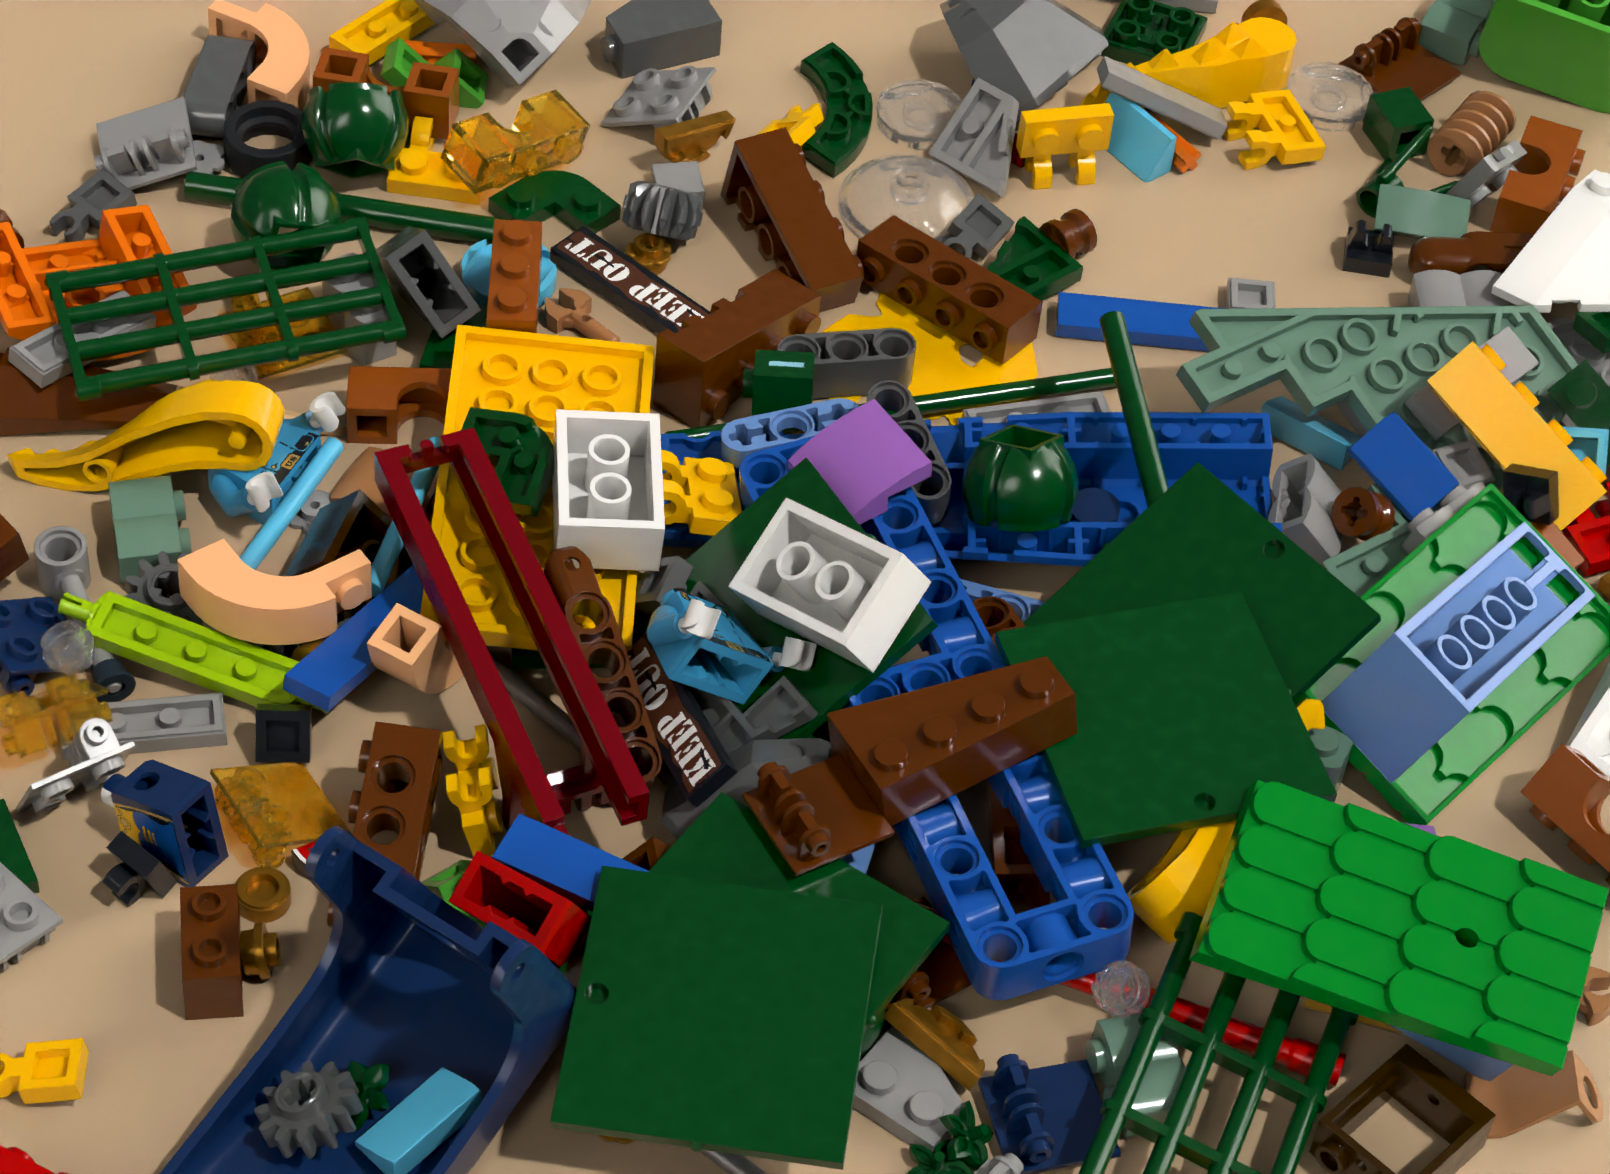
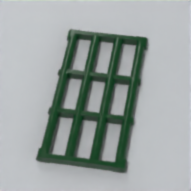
M365 216L343 220V223L267 237L257 235L245 241L167 255L157 253L153 254V257L72 272L63 270L45 274L44 284L48 289L50 300L54 306L74 378L75 395L78 397L79 402L102 398V394L187 378L192 381L208 374L288 360L289 362L298 361L299 357L378 342L388 344L407 340V329L395 304ZM355 240L359 241L363 253L277 270H271L267 256ZM250 259L255 260L259 272L174 288L170 274ZM370 273L375 286L283 304L278 289ZM156 276L162 290L66 308L62 294ZM261 292L266 293L270 305L269 307L184 322L180 307ZM382 306L387 321L294 338L290 326L292 322ZM163 310H168L172 322L171 325L76 342L72 327ZM270 326H277L281 338L280 341L195 356L191 341ZM174 344L179 345L183 358L88 377L85 376L82 361Z
M1184 912L1174 933L1176 943L1148 1008L1142 1009L1138 1018L1141 1026L1112 1095L1102 1103L1099 1111L1102 1119L1078 1174L1105 1173L1123 1128L1155 1143L1143 1174H1168L1176 1154L1208 1170L1206 1174H1262L1238 1162L1237 1158L1264 1089L1296 1104L1269 1173L1294 1174L1316 1115L1323 1112L1327 1098L1324 1094L1349 1027L1356 1024L1359 1015L1336 1007L1332 1008L1304 1084L1273 1069L1301 997L1299 995L1279 989L1252 1058L1221 1043L1246 978L1227 972L1224 973L1201 1032L1169 1017L1192 961L1188 959L1203 917L1193 912ZM1161 1037L1192 1052L1163 1123L1132 1108ZM1212 1063L1244 1078L1216 1150L1184 1134Z

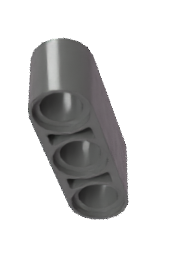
M212 34L207 36L183 95L186 99L192 135L224 140V123L231 112L242 106L247 92V78L255 69V41Z
M899 328L795 334L783 338L777 346V351L815 353L813 399L868 395V391L873 385L885 380L898 381L908 388L912 381L916 341L910 333Z
M880 381L868 391L866 403L875 399L885 411L896 412L895 414H890L891 418L932 462L931 477L911 487L931 525L937 524L948 514L952 481L950 472L908 388L898 381ZM928 490L933 491L936 494L926 496L920 494L919 492Z

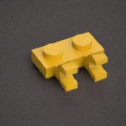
M1289 89L1249 94L1247 103L1242 101L1227 103L1226 110L1234 121L1226 122L1228 127L1223 136L1226 141L1238 140L1244 137L1251 150L1240 151L1238 160L1245 170L1259 168L1266 164L1271 157L1275 156L1281 165L1322 160L1326 145Z
M1110 103L1021 111L1016 148L1020 158H1025L1024 167L1026 172L1032 171L1031 185L1033 190L1051 188L1053 177L1051 155L1069 154L1068 164L1070 168L1076 167L1075 181L1077 186L1095 184V151L1108 150L1114 120V113Z
M415 116L410 147L402 149L395 159V170L388 172L386 179L387 192L479 205L487 174V159L477 158L479 144H476L479 124L461 122L457 136L455 154L432 151L434 147V138H431L433 118Z
M661 450L662 470L667 471L662 474L664 500L672 501L669 504H664L665 525L675 522L688 524L689 533L714 536L742 512L733 464L711 457L703 459L684 457L683 463L680 465L676 455L672 452Z
M486 724L475 726V738L463 741L456 738L453 730L442 732L444 752L447 758L455 763L458 770V775L457 773L445 775L447 795L450 801L458 806L460 810L462 829L473 857L477 850L491 857L496 851L494 833L502 832L503 825L498 802L491 799L493 790L499 789V779L493 757L487 758L489 754V740Z

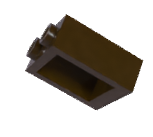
M1406 1043L1319 1120L1309 1153L1330 1174H1396L1349 1136L1393 1097L1451 1144L1419 1174H1455L1484 1147L1496 1114Z

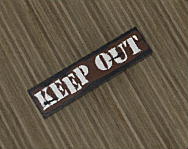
M584 226L550 248V260L553 263H556V265L657 334L666 329L677 333L682 330V320L693 314L701 318L710 314L709 310Z
M645 633L632 644V649L627 651L661 756L685 799L695 807H699L738 771L688 685L667 677L652 644L648 641L647 633Z

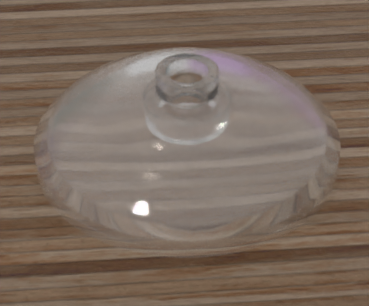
M891 154L869 160L853 169L846 176L839 191L838 209L846 227L859 239L889 217L895 215L939 242L944 243L948 238L954 237L947 231L952 221L975 196L965 179L947 165L920 155Z

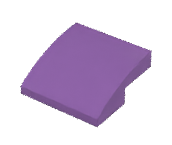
M875 399L855 408L828 425L804 444L788 460V468L792 470L803 459L807 458L859 524L887 512L889 496L931 477L932 462Z

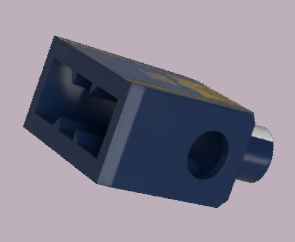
M152 759L144 761L127 777L121 774H114L105 782L101 791V799L103 803L115 809L120 830L161 861L176 881L184 887H195L229 856L209 781Z

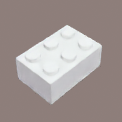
M556 409L553 434L554 472L552 475L554 550L567 546L577 547L591 560L593 569L659 571L665 533L660 414ZM572 559L575 568H579L578 561Z
M785 498L728 587L757 614L874 673L931 584V581L903 553L793 500Z

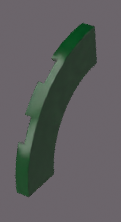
M831 42L802 59L800 73L807 77L818 89L824 100L827 112L822 125L802 145L805 159L834 179L845 171L862 152L871 129L873 102L872 95L863 81L861 69L844 50Z

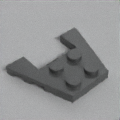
M699 581L690 592V595L725 607L702 581ZM784 675L744 713L729 699L688 686L727 754L752 740L777 739L813 720L819 714ZM615 712L613 717L618 727L628 726L626 718ZM662 758L661 769L657 777L668 788L669 785L676 781Z

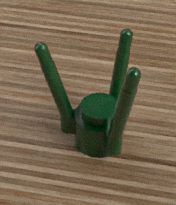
M1426 125L1394 161L1391 158L1385 159L1369 181L1356 192L1357 202L1367 215L1373 218L1376 217L1380 184L1404 187L1401 179L1395 174L1432 133L1433 128L1431 125ZM1458 181L1441 185L1429 191L1446 194Z

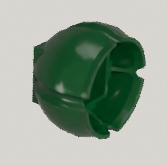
M360 82L331 83L327 93L320 86L309 90L307 101L302 111L301 128L305 143L315 158V167L349 178H357L395 170V159L405 146L408 136L409 117L404 105L403 94L398 90H392L391 94L388 95L387 86Z
M285 161L266 164L255 169L238 184L235 189V201L231 202L230 223L236 242L249 240L250 237L260 235V237L277 235L280 227L298 229L296 231L341 223L340 206L331 186L323 180L316 170L299 162L294 170H290ZM334 244L267 256L271 270L320 262L328 255Z
M1011 424L979 439V445L965 466L962 476V493L967 505L968 517L981 526H989L993 520H996L998 522V530L1045 531L1060 527L1061 518L1063 522L1067 523L1071 520L1072 509L1079 493V479L1074 461L1064 447V435Z

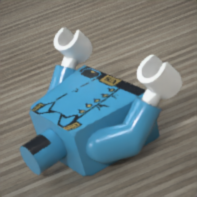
M326 392L315 398L310 404L309 411L293 419L283 420L273 454L266 465L257 470L250 471L208 469L209 491L227 516L238 517L245 514L264 525L321 448L320 433L323 430L325 432H333L338 427L339 419L337 416L343 415L346 408L334 392Z
M674 588L662 597L660 607L650 617L646 632L648 641L652 644L669 679L743 705L767 673L781 672L784 667L809 671L813 664L817 646L816 643L785 637L783 650L779 646L760 647L730 610L690 595L684 588Z

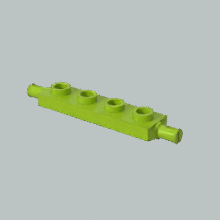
M107 591L95 603L71 595L69 592H66L58 607L59 614H64L87 623V644L212 691L222 692L223 695L257 707L258 703L296 705L299 702L305 705H312L313 708L327 713V711L283 690L284 675L299 663L296 660L111 591Z

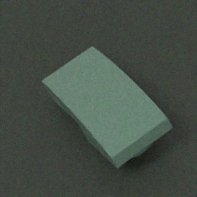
M1380 184L1374 231L1382 232L1384 224H1389L1392 226L1394 235L1417 237L1419 239L1431 236L1460 238L1462 235L1467 234L1471 200L1427 190Z

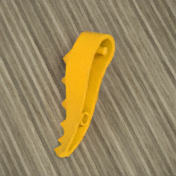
M1257 17L1248 19L1238 25L1235 22H1231L1216 36L1183 51L1171 54L1168 49H1164L1150 61L1136 66L1129 62L1126 66L1221 109L1226 108L1228 102L1248 101L1249 94L1278 91L1286 87L1297 38L1295 32L1283 22L1272 18ZM1100 82L1091 93H1087L1079 106L1104 104L1111 92L1102 88Z
M207 379L168 394L156 401L133 420L96 442L91 440L78 448L64 452L53 448L43 454H35L30 448H25L7 456L18 478L39 486L65 491H102L109 489L108 482L149 478L169 472L194 469L257 470L266 465L273 454L284 420V407L280 398L272 390L259 383Z
M1305 699L1295 705L1307 731L1309 729L1325 728L1324 705L1321 700ZM1237 820L1181 830L1159 862L1128 892L1127 896L1132 903L1134 913L1167 944L1176 940L1174 933L1184 912H1193L1201 917L1204 916Z

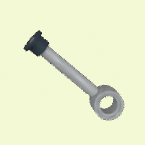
M56 526L43 531L34 542L38 584L42 592L55 599H63V595L69 592L71 595L90 601L86 593V589L90 585L91 574L85 536L77 529L68 526ZM74 618L94 665L91 674L95 682L93 694L96 700L101 703L118 702L127 698L136 687L133 675L125 671L122 662L114 659L111 652L87 644V623Z

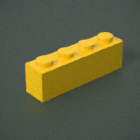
M1472 341L1429 378L1426 385L1502 470L1513 463L1558 471L1559 518L1553 523L1562 531L1607 492L1601 485L1607 477L1588 456L1581 461L1567 447L1573 441L1571 436L1554 418L1548 423L1541 418L1534 410L1540 404L1539 401L1521 381L1513 386L1500 372L1506 367V364L1488 344L1480 349Z

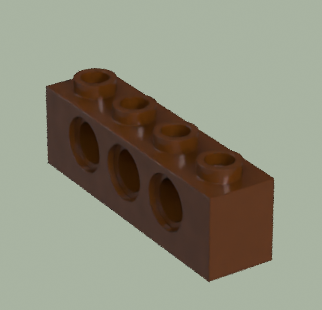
M892 215L858 240L856 255L861 260L864 269V280L862 282L1003 365L1037 338L1043 301L897 216Z
M376 721L372 741L363 740L361 745L358 771L359 773H365L362 791L353 790L348 822L355 824L353 836L400 865L420 881L444 756L442 732L436 729ZM392 780H402L408 783L404 790L397 793H388L382 790V787ZM384 830L394 831L398 834V837L388 844H377L371 840L375 834ZM329 903L327 925L333 927V907Z

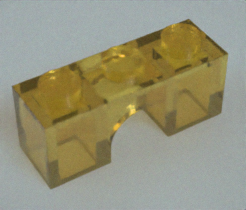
M555 89L522 100L511 130L500 125L488 112L454 123L440 158L474 194H478L492 188H501L509 182L528 175L535 176L548 168L573 162L583 151V142L590 124Z

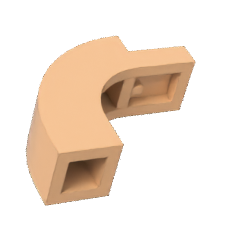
M215 0L208 7L209 34L253 40L256 43V62L260 65L247 78L248 103L259 100H277L292 104L303 111L307 101V93L311 90L309 44L300 26L286 13L267 3L255 13L224 0Z
M224 538L177 559L180 596L193 612L216 630L252 643L291 645L328 637L338 629V613L353 609L363 601L372 598L371 562L360 549L313 571L296 576H273L254 570L239 558Z
M398 603L392 608L367 642L369 655L375 667L424 693L435 694L442 692L463 677L448 641L444 639L442 625Z

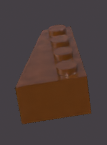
M786 127L736 140L720 195L727 205L737 204L741 210V213L737 215V220L745 232L754 229L757 233L758 251L764 260L774 259L777 263L776 270L821 295L819 313L855 303L861 283L864 280L863 265L857 255H852L845 242L841 222L838 218L832 217L825 203V195L821 184L817 180L812 179L806 167L805 155L801 146L797 143L794 144Z
M775 269L740 288L734 301L730 302L722 298L713 303L710 314L704 318L693 314L682 320V330L677 333L670 329L657 334L653 405L691 428L707 426L714 419L722 418L730 405L743 395L744 368L754 369L756 350L777 351L779 342L787 336L818 332L821 325V318L819 317L821 295Z
M1045 656L827 713L831 750L834 756L838 754L842 756L890 826H893L1077 734L1076 693L1049 658Z

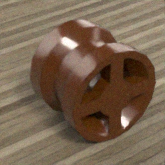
M1078 209L1069 210L1060 217V221L1056 219L1049 220L1039 228L1073 258H1075L1076 254L1084 255L1093 251L1097 245V234L1092 221L1083 211Z
M1350 487L1342 491L1335 499L1332 506V520L1340 533L1366 541L1392 529L1395 521V511L1392 502L1386 496L1361 487Z

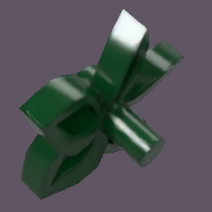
M350 1061L348 1071L359 1090L358 1097L364 1107L362 1112L351 1115L357 1128L356 1130H360L364 1125L370 1109L383 1112L390 1108L385 1094L381 1092L389 1080V1065L381 1063L368 1068L359 1062Z
M969 1100L961 1104L959 1117L949 1114L939 1117V1119L953 1135V1139L949 1141L947 1146L948 1160L964 1158L966 1163L977 1171L988 1159L987 1147L984 1144L991 1139L993 1132L986 1124L982 1123L975 1126V1115Z
M950 1140L941 1141L935 1147L934 1155L924 1146L911 1143L909 1145L911 1159L918 1166L911 1169L908 1174H973V1172L963 1161L948 1160L947 1146Z

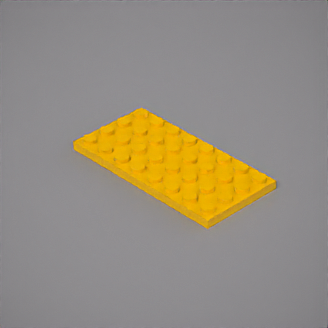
M457 325L443 435L461 431L470 407L529 416L548 435L552 444L556 409L650 413L655 346ZM450 463L439 465L431 527L485 644L489 646L538 650ZM552 478L538 516L516 514L542 570H544L546 556L554 550ZM594 569L601 593L607 598L612 607L626 651H630L632 649L638 570ZM423 588L420 615L440 624ZM583 615L572 617L580 627L586 629L596 627L589 617Z

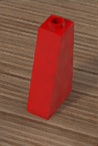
M478 850L448 902L485 925L491 921L517 938L531 943L544 953L557 968H560L588 937L591 917L577 905Z

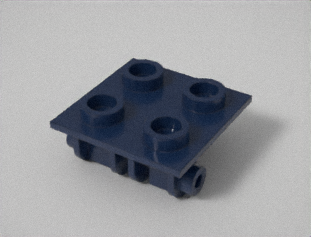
M52 597L0 600V681L7 694L15 695L17 698L29 696L35 688L33 682L37 673L94 668L83 639L66 616L58 613V606Z
M1007 1054L999 1058L997 1061L998 1068L994 1076L980 1078L977 1082L1002 1155L1012 1153L1021 1160L1024 1169L1020 1174L1083 1164L1102 1119L1099 1111L1103 1103L1087 1059L1029 1069L1028 1064L1020 1060L1017 1054ZM1116 1144L1110 1159L1121 1157L1118 1144Z

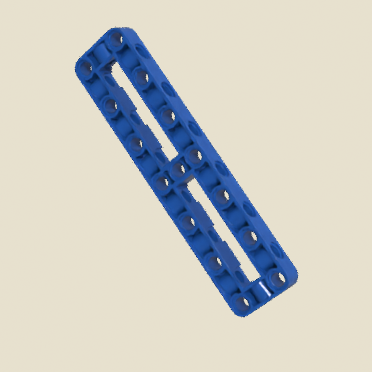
M814 436L756 451L747 455L742 460L739 468L742 511L791 471L788 468V460ZM910 486L889 496L888 511L862 523V528L867 534L874 535L878 542L903 553L931 581L919 602L938 627L918 643L922 652L928 651L930 656L888 668L858 695L849 697V702L841 709L1005 667L1000 653L912 487ZM1041 752L987 779L1002 807H1008L1012 816H1014L1021 832L1020 844L1045 893L1051 891L1056 901L1054 903L1015 914L956 794L894 825L937 915L950 922L947 936L972 987L981 996L996 1001L1012 999L1114 967L1123 962L1128 956L1134 919L1132 903L1100 843L1081 849L1079 840L1076 838Z

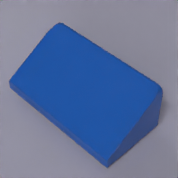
M1395 412L1382 419L1347 451L1410 521L1428 507L1432 511L1440 507L1439 504L1443 498L1459 486L1456 477Z

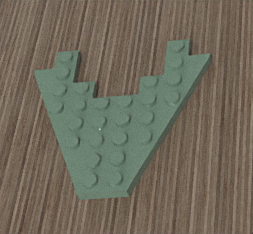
M1534 305L1199 309L1194 312L1189 323L1210 352L1182 364L1176 376L1202 413H1206L1280 379L1307 417L1345 400L1367 431H1370L1390 413L1395 412L1431 451L1473 439L1496 479L1493 485L1500 491L1503 486V470L1461 423L1435 441L1404 403L1412 395L1425 387L1429 378L1472 341L1480 347L1509 326L1539 362L1532 371L1515 382L1513 386L1521 381L1539 401L1540 404L1534 410L1546 423L1550 422L1553 418L1560 423L1566 413L1547 390L1578 366V364ZM1376 483L1370 485L1367 489L1386 496L1392 502ZM1393 502L1395 521L1390 531L1372 537L1320 564L1359 597L1364 595L1409 555L1402 547V544L1411 534L1407 529V525L1411 521ZM1441 506L1438 507V508L1435 509L1433 512L1435 513L1437 510H1439V509L1442 508V507H1441Z

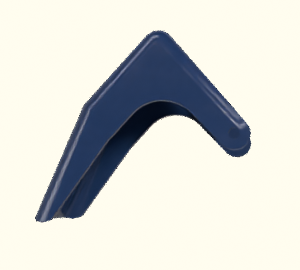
M338 825L333 826L325 831L314 844L306 860L304 870L306 877L333 907V927L325 952L310 980L266 1041L160 1174H385L355 1146V1141L442 1067L478 1087L482 1091V1101L462 1127L407 1174H467L480 1159L569 1030L577 989L544 953L531 943L517 938L489 921L485 928L435 895L403 867L360 842ZM351 1060L359 1062L368 1068L381 1063L389 1065V1080L381 1092L385 1094L390 1108L383 1112L370 1109L367 1120L360 1130L350 1133L340 1131L336 1137L338 1141L336 1149H330L326 1144L316 1147L317 1151L314 1157L308 1159L301 1147L289 1158L283 1157L278 1146L268 1147L258 1128L261 1124L254 1110L262 1104H268L262 1090L264 1087L274 1086L278 1088L282 1082V1071L287 1070L292 1074L302 1072V1067L306 1061H311L316 1072H320L322 1067L330 1061L335 1063L339 1073L348 1071Z

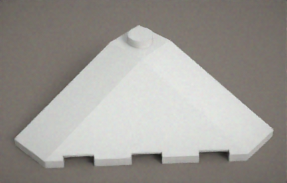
M1593 170L1570 190L1495 282L1492 294L1517 306L1534 305L1539 313H1550L1552 303L1564 304L1568 302L1578 303L1577 308L1579 312H1610V173Z

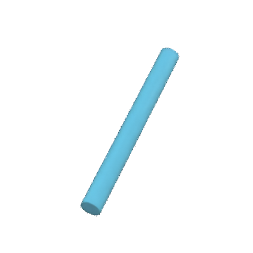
M333 437L326 439L239 557L254 570L259 567L344 451V446L339 440Z
M431 437L429 439L433 442L434 448L440 446V437ZM439 465L414 471L410 482L421 505ZM393 519L371 565L372 597H376L384 590L404 545Z

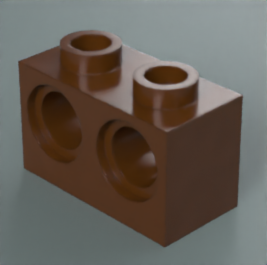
M237 884L180 887L182 984L186 1020L243 1017Z

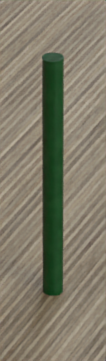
M191 171L186 176L184 196L185 199L231 206V202H234L236 197L235 189L243 179ZM335 193L340 206L342 223L343 220L365 216L369 227L402 231L410 226L425 229L429 236L474 243L487 239V245H489L493 241L494 219L511 220Z

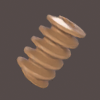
M1476 91L1471 93L1429 139L1427 153L1433 167L1442 175L1450 177L1467 174L1484 157L1492 154L1515 128L1516 115L1514 109L1508 101L1493 92Z

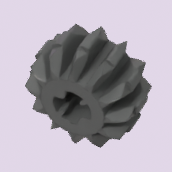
M636 181L630 184L628 195H625L622 207L624 209L622 221L627 227L673 239L690 240L695 238L697 228L701 225L703 200L698 194L655 183Z

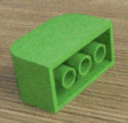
M1492 0L1479 39V52L1485 64L1493 72L1510 81L1579 106L1610 114V0Z

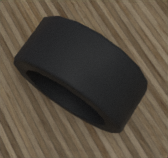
M259 100L244 104L231 112L224 123L225 161L231 171L244 179L255 169L274 162L285 161L290 170H294L298 162L309 166L312 162V154L305 143L301 128L302 111L294 105L285 102ZM261 135H278L292 141L286 146L275 149H259L245 144L249 139Z

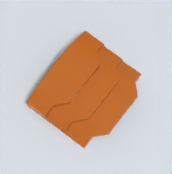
M149 205L102 210L98 239L21 248L9 222L0 223V321L7 336L23 341L58 323L48 289L44 284L46 273L63 270L72 272L150 258L153 257V254L163 253L164 255L172 254L173 252ZM183 272L170 274L174 288L189 286ZM156 276L62 294L66 308L99 302L121 290H124L130 296L162 290ZM197 304L180 307L182 315L185 316L197 308ZM168 310L152 312L156 316L155 327L171 324ZM155 348L99 358L93 362L128 357Z

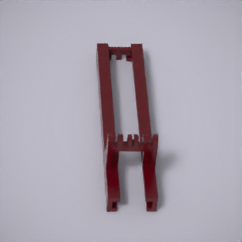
M474 427L441 435L439 447L434 448L433 442L426 439L420 442L419 452L412 453L408 444L374 452L375 482L493 739L502 791V819L506 830L510 829L520 813L569 835L564 823L565 815L571 813V801H575L579 811L591 808L592 795H595L599 805L611 803L621 826L647 819L650 792ZM450 463L581 740L579 766L545 774L407 473Z

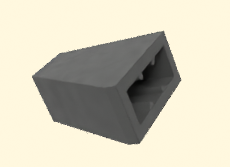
M631 0L606 17L605 36L600 41L601 51L605 61L613 64L622 79L635 76L639 72L650 68L661 70L719 56L722 19L709 0Z
M408 226L376 249L384 274L396 292L440 338L445 337L456 329L457 325L463 324L481 311L476 301L425 229Z

